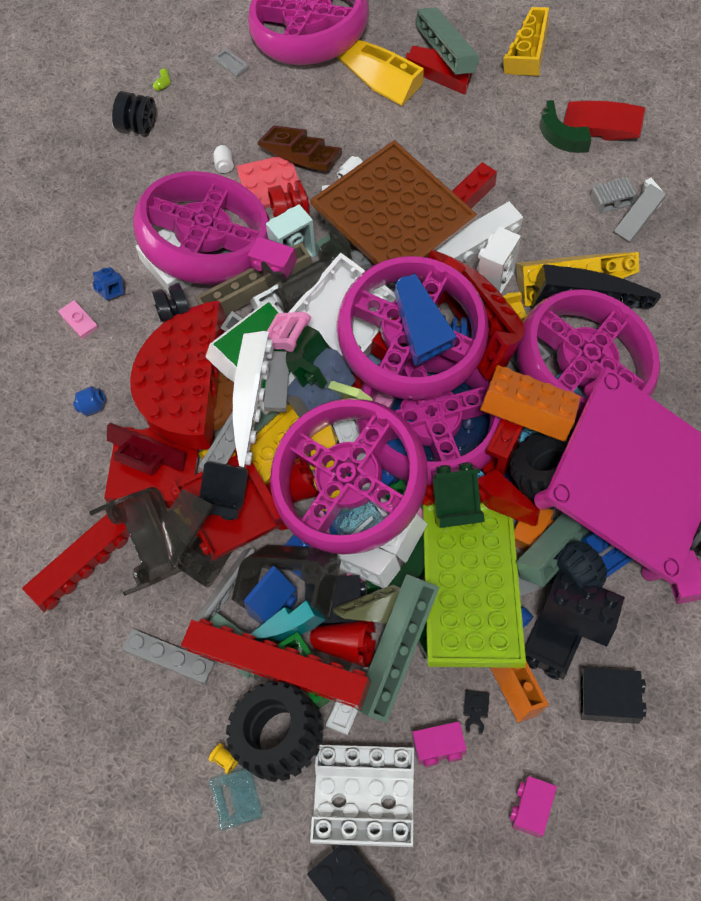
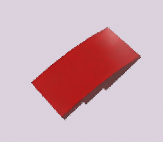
M611 101L568 102L563 124L570 127L589 126L591 137L602 136L603 140L607 141L640 138L646 109L637 105Z

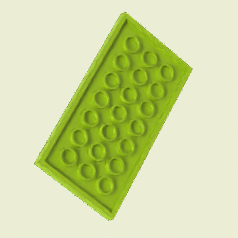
M434 503L430 506L423 505V520L427 523L423 531L425 581L440 587L426 621L427 667L525 668L526 666L513 518L490 510L483 503H480L481 511L484 513L485 522L440 528L436 524Z

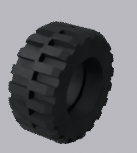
M574 428L570 430L565 442L538 432L535 435L531 434L528 436L525 442L522 441L518 445V449L514 450L509 464L511 475L517 489L534 505L535 495L548 488L556 469H548L559 464L574 432Z
M269 681L266 683V686L261 683L255 686V690L252 692L248 690L241 702L238 700L234 705L236 709L234 713H230L228 718L231 722L226 727V734L230 737L226 741L228 748L231 749L230 754L238 761L239 765L253 775L272 782H276L278 779L285 781L290 779L291 774L296 777L302 773L301 769L304 766L308 768L312 763L310 760L313 755L317 756L320 750L317 747L318 743L323 742L324 735L320 731L324 729V724L320 719L321 713L319 709L299 688L283 681L278 683L276 681ZM290 713V728L283 741L271 749L261 750L260 735L265 724L278 714Z

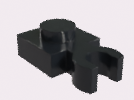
M466 690L464 716H470L465 727L466 733L470 732L472 724H476L479 727V734L482 735L484 724L481 718H488L490 693Z

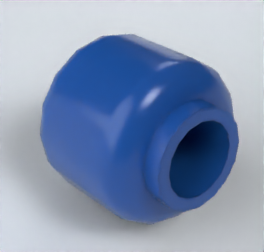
M90 386L75 394L73 405L78 413L81 412L85 416H90L104 409L106 397L100 388L97 389L94 386Z

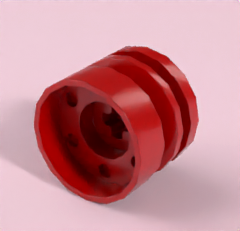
M300 180L295 181V190L290 182L287 183L286 193H284L281 185L268 188L269 201L274 217L283 214L288 209L300 205L309 215L310 205L308 196Z

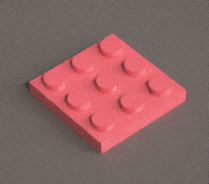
M279 156L236 166L241 184L257 196L264 208L271 207L268 196L269 187L281 185L284 193H286L287 183L290 182L295 190L294 183L299 180L294 163Z

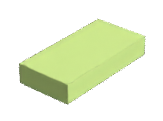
M331 381L328 386L330 390L342 398L373 401L369 395L360 389L335 381Z

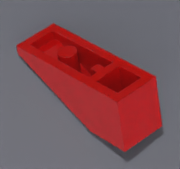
M497 469L478 478L480 502L488 509L534 527L538 525L540 509Z

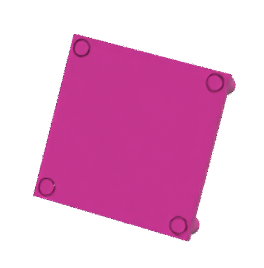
M605 367L601 370L596 380L585 386L584 392L588 401L548 488L538 492L534 497V502L541 510L555 506L643 565L642 575L645 580L656 581L664 579L670 584H675L678 581L701 521V432L609 367Z

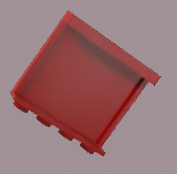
M125 427L130 431L183 451L185 453L184 470L179 471L162 464L151 476L115 461L114 453L120 446L113 444L104 496L108 506H116L125 498L133 507L178 509L182 504L180 500L175 501L170 492V489L173 488L171 480L174 479L177 484L196 475L199 449L184 448L183 445L176 443L171 444L156 435L150 428L134 429Z
M236 449V455L231 457L226 465L240 467ZM252 462L251 465L246 466L249 473L243 512L238 519L225 520L218 515L205 516L201 515L199 511L193 510L194 501L200 496L203 472L177 484L174 479L171 480L173 488L170 489L174 500H180L182 506L179 508L183 517L190 519L192 524L189 527L194 537L199 536L202 541L199 546L204 556L209 555L212 561L284 525L276 510L272 495Z

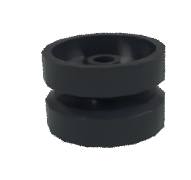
M179 282L169 285L168 290L171 299H168L165 290L162 288L152 291L156 303L154 304L160 321L163 323L172 319L177 314L181 315L190 311Z

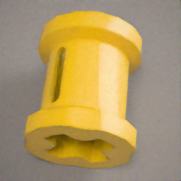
M219 743L211 752L208 761L217 763L225 769L224 772L228 775L236 767L238 761L224 748L225 745L223 743Z

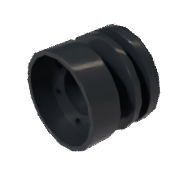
M120 91L114 100L112 110L114 128L126 132L132 130L133 133L148 136L156 116L154 98L144 95L136 97L134 93Z

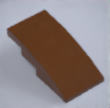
M273 125L258 141L259 146L274 155L298 165L326 172L342 155V148L325 146L323 138L308 137L306 129Z

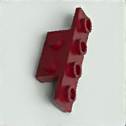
M109 423L107 425V441L120 446L114 453L115 461L151 476L162 464L179 471L184 470L185 453L183 451L116 424Z

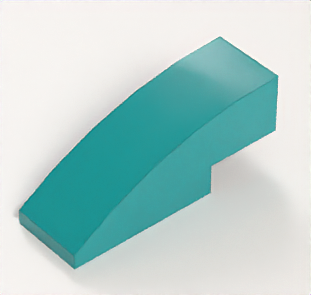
M305 601L295 610L284 607L250 635L256 637L255 640L264 642V640L271 642L282 641L296 632L302 635L326 619L318 605Z

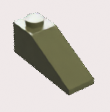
M390 585L333 608V612L344 619L387 623L401 588Z

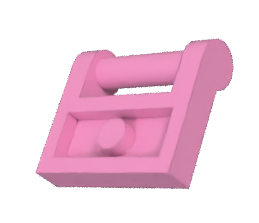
M306 312L277 313L267 330L270 340H273L272 346H274V349H285L286 351L293 352L297 345L296 341L305 325L309 324L311 316Z

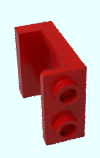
M503 418L501 419L486 450V454L493 456V458L484 466L483 473L488 474L497 469L505 476L512 454L515 449H518L524 426Z

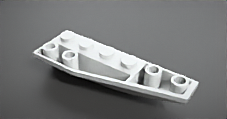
M267 331L243 335L235 374L233 427L240 468H246L252 462L253 452H250L251 444H255L257 431L254 430L255 422L259 423L261 417V409H258L259 402L264 401L266 389L262 387L264 380H268L270 367H268V359L273 357V340H270L269 332Z

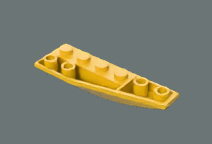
M358 40L350 49L337 56L344 65L373 91L400 106H403L423 85L424 68L380 46Z
M639 252L582 255L516 263L517 284L519 291L522 293L524 306H532L536 276L543 264L581 268L623 279L639 272Z

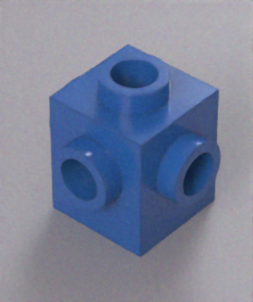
M111 267L102 268L100 271L93 273V288L105 300L124 294L122 277Z

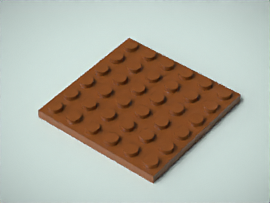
M395 140L314 196L310 201V204L375 265L388 259L404 256L427 258L431 250H437L477 217V214Z

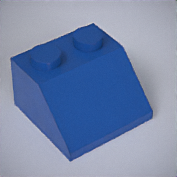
M272 566L245 598L244 604L248 615L263 625L284 607L292 609L298 601V598H296L298 594L296 588L276 567Z

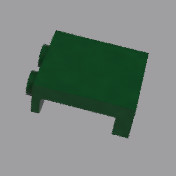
M472 462L460 463L459 467L450 468V465L437 466V470H431L435 520L440 528L485 522L484 513L481 511L478 484L480 469L473 465Z

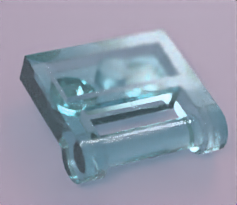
M368 502L358 508L342 509L332 525L339 535H350L371 516L373 520L360 532L374 527L385 518L376 506Z
M245 769L208 781L209 789L213 791L220 821L218 823L219 831L231 829L262 818L251 772ZM225 785L229 786L236 817L230 819L222 787Z

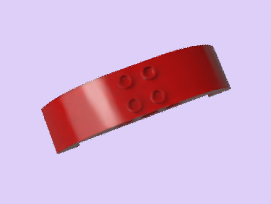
M431 250L428 256L430 259L443 263L449 257L436 250ZM453 258L466 267L464 276L479 293L487 312L489 326L488 343L484 356L477 368L486 380H491L497 365L501 367L508 366L524 337V324L515 310L490 281L473 268ZM450 295L445 301L460 321L462 317L467 318L469 333L472 335L471 324L466 312L458 301Z

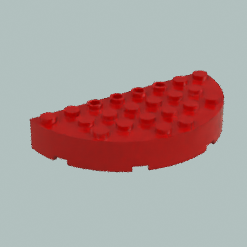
M220 301L206 302L189 308L190 311L181 315L177 314L172 319L162 323L140 348L131 370L130 388L132 397L149 428L163 440L171 444L183 445L184 448L205 450L210 449L212 445L214 411L217 402L220 371L206 358L210 343L224 333L221 326L226 320V315Z

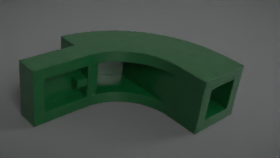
M554 100L546 101V107L542 109L540 130L544 138L550 144L563 151L572 153L589 152L591 145L589 126L570 127L563 124L557 117Z
M307 325L298 337L294 351H287L286 364L303 388L308 383L323 388L328 382L320 369L313 365V363L328 345L318 330Z
M423 535L417 542L408 561L404 563L401 570L388 586L395 585L401 588L406 574L422 580L425 574ZM365 580L367 595L383 589Z

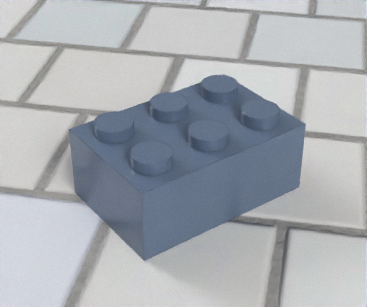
M326 348L313 363V365L320 369L328 382L323 388L315 384L310 385L309 383L303 388L296 379L288 386L287 400L299 418L323 403L342 399V397L328 388L331 381L352 386L356 381L338 350Z

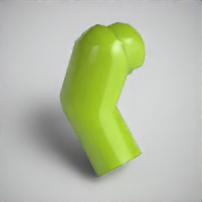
M161 69V77L153 83V88L156 91L164 90L170 85L171 81L167 69Z

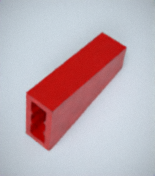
M412 45L410 53L407 52L405 59L424 68V78L466 95L472 73L455 75L435 49Z

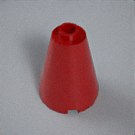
M296 458L290 478V493L293 503L315 498L319 495V492L313 485V478L315 477L310 467L300 458ZM269 482L266 484V487L271 494V486Z
M355 621L318 626L310 634V644L313 645L314 650L367 668V664H371L374 656L376 640H372V633H376L375 624L371 621Z

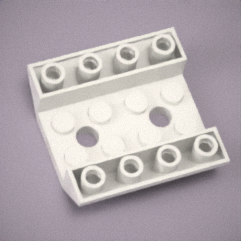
M318 745L317 747L320 750L315 761L316 782L310 844L413 847L414 748ZM337 797H342L346 800V804L338 808L332 804L333 800ZM385 799H392L395 802V806L392 809H385L381 803Z

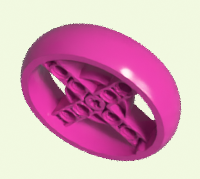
M252 0L248 13L249 31L259 49L276 61L293 65L316 64L343 54L360 39L369 18V1L346 0L354 6L351 8L332 5L330 0ZM266 21L283 23L286 26V30L283 34L276 33L266 28L264 24Z
M186 171L170 174L158 179L142 193L133 214L134 235L145 257L164 273L196 284H221L252 268L247 256L258 236L268 239L266 223L269 222V217L257 196L242 184L225 176L209 172ZM185 201H198V202H192V203L185 204L184 206L175 204V203H178V202H185ZM224 208L238 215L250 228L232 223ZM151 224L174 231L177 240L181 243L180 247L165 240L155 231ZM221 248L234 251L225 254H202V252H212Z
M397 257L372 266L350 285L342 299L337 315L339 346L351 370L371 388L398 399H429L457 388L478 367L488 343L489 326L487 312L475 287L453 267L426 257ZM414 273L420 282H424L422 285L426 291L435 293L429 295L436 305L444 291L455 298L466 312L472 330V338L454 331L457 336L455 342L457 347H452L440 354L457 362V364L444 372L426 377L401 376L408 359L413 358L397 301L395 300L391 303L371 294L384 285L397 282L401 277L410 276ZM376 308L377 311H371L369 309ZM354 316L380 327L384 343L389 348L380 366L373 363L358 346L353 333ZM389 317H396L397 320H390ZM406 343L408 346L402 347L399 344ZM394 360L397 361L399 364L392 365L390 361Z
M568 290L556 293L542 300L525 317L523 321L524 337L516 349L517 363L521 374L529 375L536 380L573 392L578 385L586 386L596 380L601 370L609 367L645 394L652 397L660 374L658 348L651 331L644 321L621 301L596 291ZM559 316H581L596 321L601 326L598 330L590 327L574 329ZM537 336L557 351L558 365L563 372L558 380L549 371L542 359ZM616 337L623 342L630 352L637 376L619 363V352L613 342ZM581 396L574 423H578L588 398Z
M440 354L417 366L414 364L413 359H408L401 376L426 377L428 376L426 372L441 373L452 368L457 362ZM390 361L392 365L399 364L397 361ZM478 368L464 382L473 390L455 395L449 391L440 396L422 400L403 399L399 410L395 411L405 420H413L414 422L408 423L417 433L422 445L431 447L436 462L427 461L428 485L432 486L431 470H437V466L450 465V468L459 467L460 463L472 462L473 465H476L481 470L493 458V456L486 454V450L502 418L489 413L490 424L485 439L478 447L463 456H460L453 438L459 431L463 420L488 414L480 409L491 380H486ZM363 383L360 389L369 395L373 401H375L380 393ZM355 420L358 435L361 434L369 422L368 420ZM393 433V435L388 441L397 439L398 437L395 433ZM379 435L371 436L369 441H376ZM386 444L377 457L381 468L390 475L408 482V457ZM442 450H447L449 453H443Z
M354 398L323 403L298 418L280 440L273 457L270 473L273 502L287 528L297 538L311 547L342 555L374 550L401 534L419 511L428 481V466L424 447L412 426L401 415L383 404ZM358 419L369 421L355 442H343L327 449L311 439L319 431L341 421ZM393 433L402 442L409 459V479L404 495L381 482L382 469L377 457ZM379 435L376 441H369L371 436ZM316 449V453L308 457L309 452ZM366 453L364 459L357 460L359 454ZM297 457L315 468V482L319 495L303 518L296 511L290 493L291 472ZM329 461H335L332 467L326 468V464ZM346 473H347V474H352L350 477H348V476L345 477V474H346ZM366 483H372L369 490L362 491V487ZM340 490L338 497L331 498L334 491ZM389 494L390 499L385 503H381V498ZM370 502L389 514L379 524L356 534L335 535L326 533L342 508L354 509ZM327 509L325 516L318 517L321 510Z

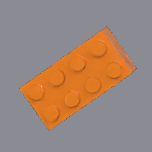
M497 365L480 410L565 442L575 422L581 396L555 387L550 383L536 380L529 375H523L507 367Z

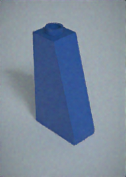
M414 273L410 276L401 277L396 282L394 294L413 362L417 366L454 347L457 336L417 275Z

